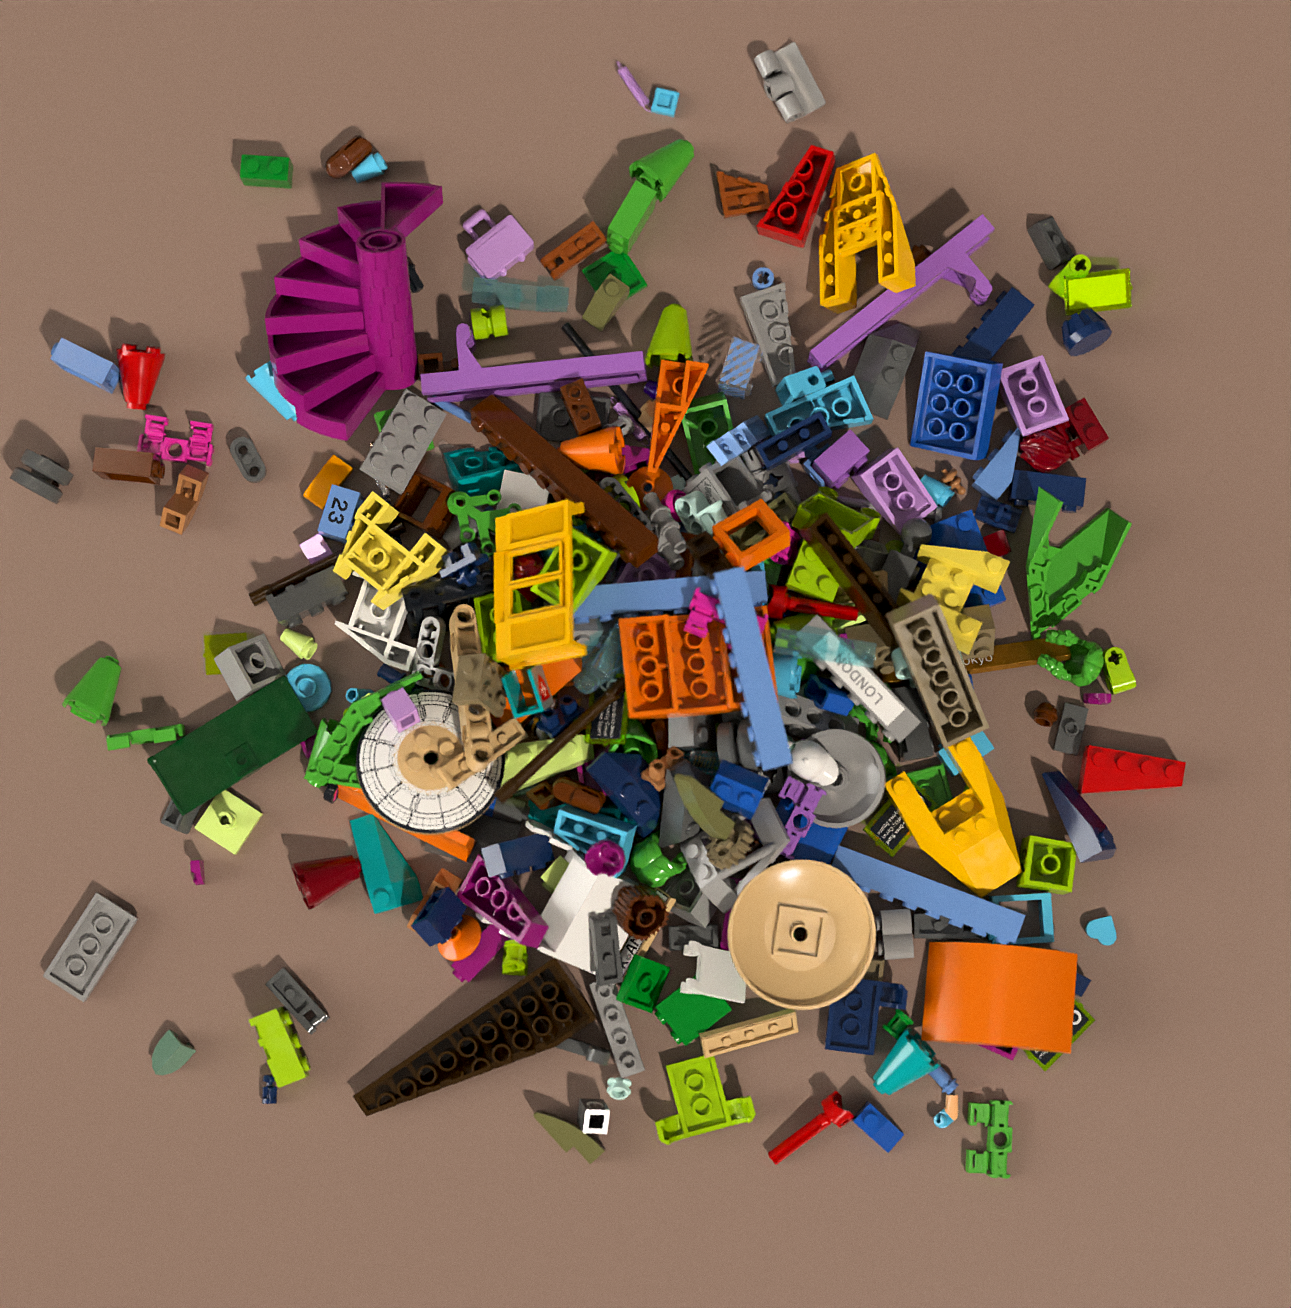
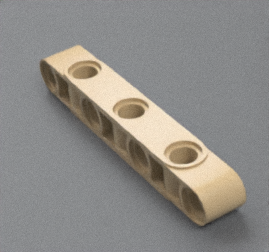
M466 604L458 605L449 619L454 680L456 679L459 656L482 654L476 614L474 609ZM457 616L464 617L467 622L460 621ZM480 704L459 705L458 712L466 764L473 772H482L493 758L490 713ZM469 708H475L479 714H473ZM475 754L482 755L485 761H479Z

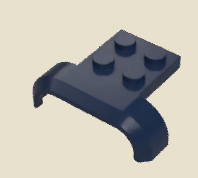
M861 979L846 996L829 1005L824 1049L874 1055L879 1006L906 1010L908 995L906 988L898 983Z

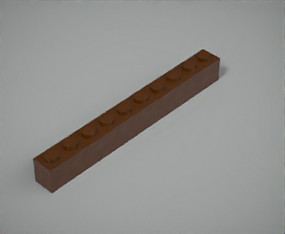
M493 394L470 409L471 425L474 430L485 435L491 445L501 449L508 460H513L517 463L524 474L533 477L540 488L549 491L556 502L567 499L574 503L583 502L584 513L573 516L581 519L592 533H597L609 548L613 547L626 563L630 562L635 568H638L658 552L659 537Z

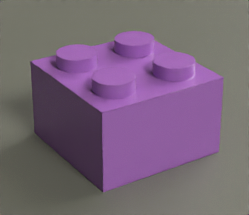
M850 429L814 460L812 468L823 479L826 487L832 489L835 486L838 489L848 480L851 471L857 473L866 465L868 461L867 455L870 450Z

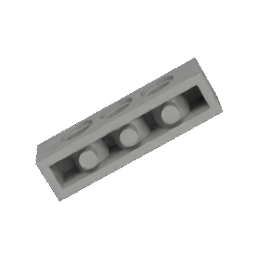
M778 695V705L784 729L793 736L807 739L817 732L829 729H843L858 733V718L850 715L842 716L819 709L812 700L797 695V699Z
M596 981L590 983L589 985L621 1078L645 1071L623 1003L616 1000L619 992L616 983L604 986L597 985Z

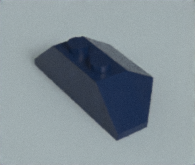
M602 752L586 770L629 823L637 826L636 831L645 839L661 823L665 787L658 791L649 781L641 778L642 772L649 768V764L640 754Z

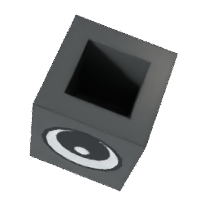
M579 1099L577 1124L583 1133L607 1134L610 1109L603 1099Z

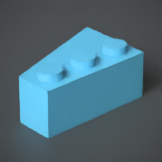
M567 804L558 810L553 833L576 850H581L585 854L594 843L603 839L612 840L619 844L624 850L626 862L623 869L613 875L614 878H617L626 871L637 826L601 813L591 814Z

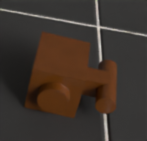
M442 352L418 354L420 374L459 370L458 359L453 358L451 361L443 362Z

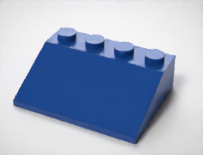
M925 351L910 446L971 460L987 458L1003 363Z
M972 509L930 525L932 538L927 545L988 552ZM917 549L913 557L915 560L917 559L919 549ZM920 561L916 565L920 567L916 576L917 581L921 580L927 564ZM1001 584L996 594L973 585L963 608L987 604L991 608L1006 601V597Z

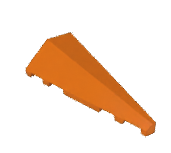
M661 359L658 370L646 475L656 474L709 367L708 363L689 360L681 363Z

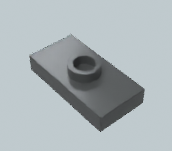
M1064 703L1053 746L1054 751L1078 756L1088 708Z
M708 924L706 928L698 925L668 926L669 951L683 950V945H689V941H696L704 946L718 949V924Z

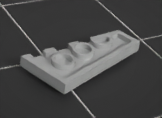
M785 282L742 296L739 299L755 343L759 345L757 346L772 388L778 386L784 377L796 373L790 338L791 329L788 321Z

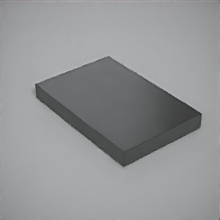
M539 393L536 432L546 441L563 442L577 437L562 401L561 393ZM590 396L603 429L604 425L609 424L611 398Z

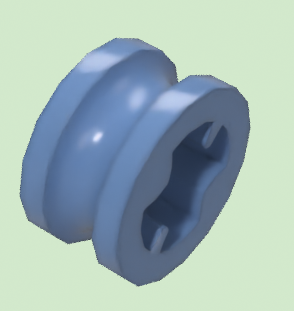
M758 268L752 278L754 287L757 290L771 287L774 281V274L768 268ZM762 274L764 276L766 274L768 276V283L765 285L764 282L762 284L758 283V275Z

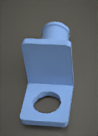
M828 443L821 449L813 446L804 451L807 461L803 463L804 471L819 487H823L825 484L823 479L812 468V464L816 458L830 447Z

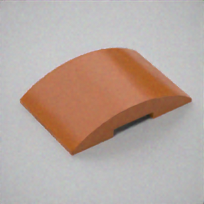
M767 606L754 607L756 615L764 617L765 614L768 615ZM657 615L618 619L629 718H673L742 711L741 702H745L743 693L737 692L734 678L738 677L736 667L731 668L728 656L729 653H732V649L728 648L729 643H725L722 632L726 625L715 620L708 621L706 626L708 632L706 637L702 638L684 631L689 615ZM768 619L761 637L778 701Z
M929 942L921 1040L1071 1054L1078 954L1002 944Z

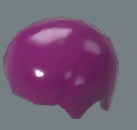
M608 839L594 843L588 849L584 858L586 867L595 876L606 874L608 877L619 873L626 862L623 848L616 842Z

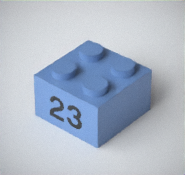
M332 484L317 530L324 538L344 544L347 543L346 537L355 523V514L365 501L361 493Z

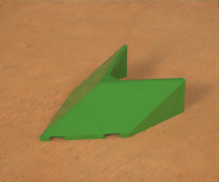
M1038 488L1026 562L1032 640L1041 638L1040 634L1049 626L1053 628L1082 604L1081 600L1091 592L1095 594L1101 589L1132 525L1131 522L1112 509L1106 508L1061 546L1049 545L1048 534L1063 502L1044 488Z
M420 671L414 672L353 702L303 779L361 788L357 777L356 753L360 736L366 724L373 722L372 716L383 706L381 699L386 697L388 693L404 688L406 693L411 692L416 682L423 678ZM427 753L424 756V761H426L434 753ZM438 757L429 765L435 764L438 761Z

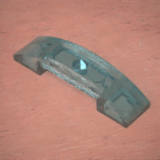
M474 277L472 302L488 306L504 304V308L513 310L567 312L569 287L545 285V287L501 283L495 279Z
M778 628L774 653L873 668L877 643Z

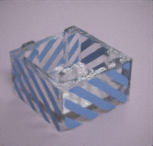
M732 337L718 382L717 392L724 391L726 395L745 400L746 395L751 396L752 391L750 390H752L753 385L750 384L756 362L761 363L762 358L759 357L763 356V352L759 351V344Z

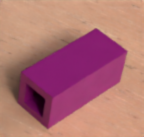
M490 924L481 933L480 942L471 955L465 959L455 961L451 965L454 968L452 973L461 982L464 980L468 983L471 982L504 947V943L510 940L509 937L499 933L500 929L493 924Z

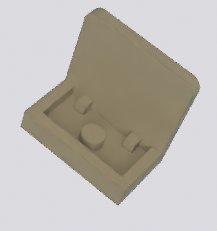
M485 653L459 656L452 702L457 706L480 704L495 717H502L506 707V692L501 677L508 673L507 670Z

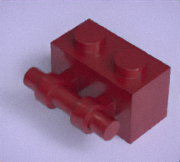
M1085 397L1065 408L1069 421L1052 426V428L1064 436L1065 442L1071 451L1070 458L1072 461L1080 457L1076 450L1077 447L1085 455L1103 445L1109 439ZM1065 429L1069 430L1074 439L1073 441L1070 440Z

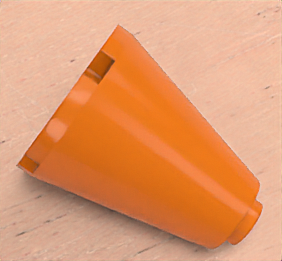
M611 426L563 441L560 447H557V450L579 469L616 475L622 474L625 469V455L622 456V448L625 447L622 430L617 426Z

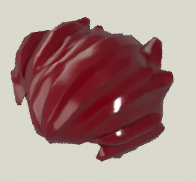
M1052 427L1027 435L1019 445L1020 449L1023 450L1020 457L1041 473H1049L1053 469H1057L1071 457V451L1065 442L1064 436Z
M537 552L515 556L513 558V581L539 575L546 564L543 558ZM532 586L517 589L531 603H534L540 597L531 591Z

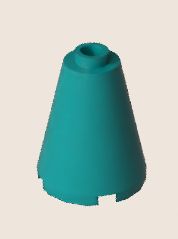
M907 1028L902 1033L873 1076L875 1081L873 1085L882 1095L884 1093L891 1095L941 1066L940 1059L937 1062L934 1060L933 1056L936 1053L926 1041H922L919 1034L914 1036L910 1034L911 1028Z

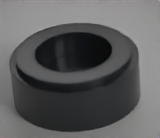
M328 784L323 796L325 801L331 804L338 798L337 784Z

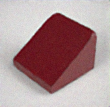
M1003 529L982 537L989 553L1002 557L1012 552Z

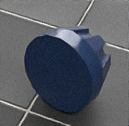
M1084 309L1080 314L1076 312L1071 315L1070 320H1065L1062 323L1063 326H1061L1064 346L1070 356H1079L1094 350L1112 334L1108 323L1092 309Z

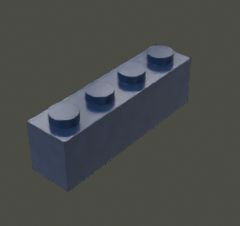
M1013 287L1008 293L1003 290L995 300L998 303L995 309L992 311L989 308L980 319L983 321L978 329L974 326L965 337L968 342L963 347L958 345L951 355L991 360L1035 304Z

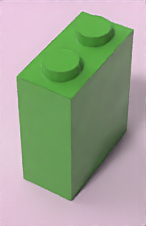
M635 181L608 227L606 244L610 250L617 254L622 252L628 254L655 209L657 191Z

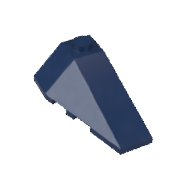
M1060 771L1043 773L1044 781L1080 862L1112 858L1117 848L1114 844L1113 836L1104 822Z

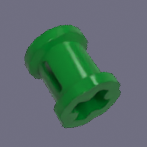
M896 1009V1014L882 1028L898 1040L908 1025H912L914 1021L901 1010Z

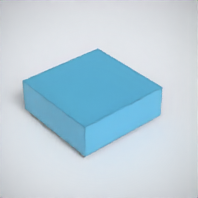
M656 87L651 112L674 117L680 92Z

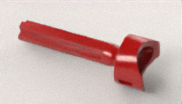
M769 584V593L772 596V600L767 605L768 617L783 619L784 613L788 610L850 621H857L859 610L856 606L789 597L787 586Z
M837 1090L821 1101L824 1112L817 1115L768 1152V1156L775 1165L779 1164L831 1123L836 1124L841 1129L856 1118L850 1111L843 1109L842 1095Z

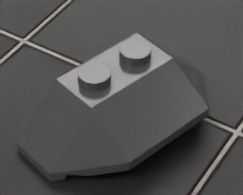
M897 323L869 334L854 376L871 414L888 420L921 331Z
M686 760L668 768L666 771L659 846L661 848L682 842L696 835L701 828L685 807L674 777L676 774L693 777L708 790H710L711 777Z

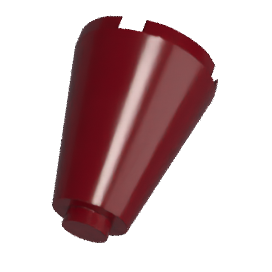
M352 855L297 862L292 864V871L299 891H301L303 896H306L302 899L307 909L311 910L360 878L359 872H362V867L358 857L354 859Z

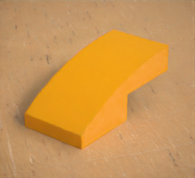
M333 455L311 482L303 497L323 510L332 484L341 486L352 473L353 468Z

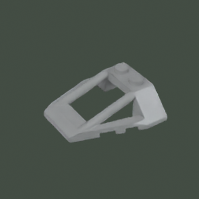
M770 798L760 800L756 812L751 819L763 847L748 854L745 859H739V864L737 866L732 864L729 870L727 868L721 870L708 861L709 858L705 854L709 851L706 849V845L710 841L708 839L710 835L702 828H700L696 835L681 842L680 848L700 890L722 913H727L733 908L738 895L746 884L764 871L770 863H773L790 841ZM720 810L728 818L734 820L736 817H739L741 820L746 819L729 810ZM760 860L738 885H736L734 879L727 878Z

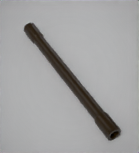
M401 519L392 522L385 530L392 538L407 532ZM344 548L272 584H267L249 593L253 605L257 606L267 601L265 597L270 594L275 597V595L285 591L286 587L292 584L295 586L305 581L307 577L335 566Z
M620 676L605 690L600 698L513 778L507 780L494 792V796L504 805L519 791L524 783L611 703L615 702L626 692L625 678Z

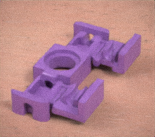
M788 776L779 794L781 798L785 799V797L794 800L793 804L797 803L800 805L795 806L785 826L788 829L786 832L790 841L780 854L788 859H794L795 856L792 853L800 837L805 838L816 816L813 812L822 795H827V792L822 788L808 783L806 785L809 787L808 789L804 787L805 784L791 776ZM803 814L806 816L808 823L804 828H797L794 825L793 819L796 815Z

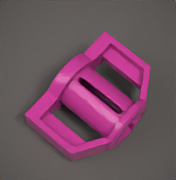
M782 521L790 530V546L770 558L777 564L792 566L800 546V536L791 529L788 522Z

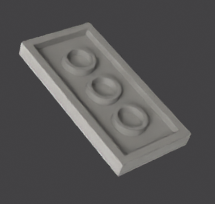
M405 389L359 469L401 495L447 414L408 389Z
M96 892L43 974V977L82 1002H86L139 918L99 892Z

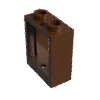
M583 378L561 386V398L577 437L601 430V421Z
M95 447L92 471L102 479L160 485V479H163L165 476V464H162L163 461L151 452Z
M415 471L404 492L398 496L392 507L400 512L397 515L399 519L441 540L455 517V514L451 513L448 509L447 502L450 495L456 491ZM431 488L441 494L422 523L411 516L428 489ZM456 500V504L462 506L463 501Z

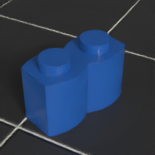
M811 674L804 688V694L808 699L813 700L817 708L842 716H847L853 708L854 703L847 697L850 692L844 690L843 686L839 688L831 679Z

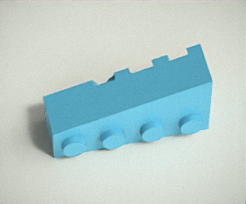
M854 375L765 414L764 418L772 437L821 411L831 431L869 425L874 420Z

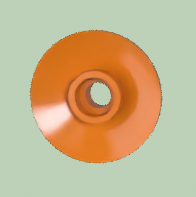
M642 467L636 470L626 483L628 488L633 486L642 512L648 510L643 503V497L647 493L655 492L661 501L673 490L671 478L660 468H658L655 475H646L647 467ZM647 484L652 485V490L649 492L644 491V487Z
M462 915V921L451 931L452 936L444 944L438 943L440 954L447 960L459 961L465 959L474 952L480 942V924L469 915Z

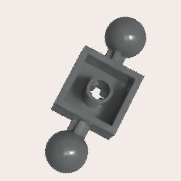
M912 518L905 522L901 529V538L904 542L901 551L897 552L890 548L881 570L888 573V593L895 602L901 588L910 591V589L906 588L910 579L914 581L920 570V567L916 566L918 561L913 559L917 549H920L921 544L927 545L932 538L931 526L921 518ZM867 620L860 623V625L869 624Z

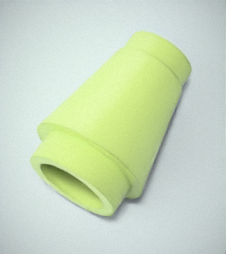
M289 628L285 629L280 637V640L300 659H310L318 646L314 642V638Z

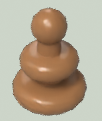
M944 468L941 470L944 475L940 481L944 484L950 482L948 485L951 486V489L956 488L957 493L963 495L966 489L960 485L961 478H955L957 469L953 468L947 471Z

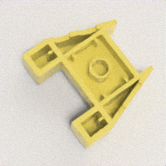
M372 491L355 514V523L352 530L348 532L346 537L347 543L342 555H339L333 571L345 580L353 571L358 573L379 590L371 602L384 610L403 597L401 589L421 585L437 574L444 565L442 556L450 552L426 533L409 552L385 532L400 512Z
M921 544L916 560L927 564V567L915 593L901 588L896 603L902 607L931 593L940 604L958 651L969 655L982 622L961 614L973 585L996 594L1010 561L984 551Z

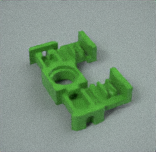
M177 724L107 735L108 751L129 748L130 742L133 745L152 742L177 740V734L180 737L186 736L185 726Z
M989 1100L988 1103L968 1102L967 1124L977 1126V1123H984V1126H988L987 1151H983V1154H978L976 1150L966 1149V1172L985 1173L991 1178H1010L1011 1175L1007 1174V1152H1012V1127L1008 1126L1009 1105H1013L1011 1101ZM974 1109H976L975 1122H974ZM998 1132H1003L1006 1137L1005 1143L1001 1146L995 1145L993 1140L994 1135Z

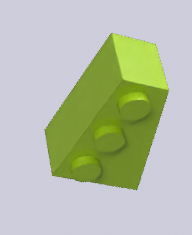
M280 1007L249 1019L251 1027L255 1025L260 1037L257 1041L260 1047L263 1046L268 1058L267 1063L278 1088L309 1076L308 1071L311 1070L310 1063L306 1056L302 1057L299 1049L302 1047V1043L298 1033L294 1034L291 1028L293 1019L289 1010L285 1011L284 1007Z

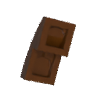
M545 780L526 792L527 797L540 810L553 808L565 803L554 796L552 792L554 782L549 784Z

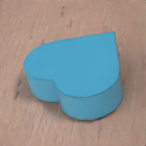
M1111 915L1091 920L1085 926L1087 936L1097 939L1102 945H1112L1116 941L1117 935Z

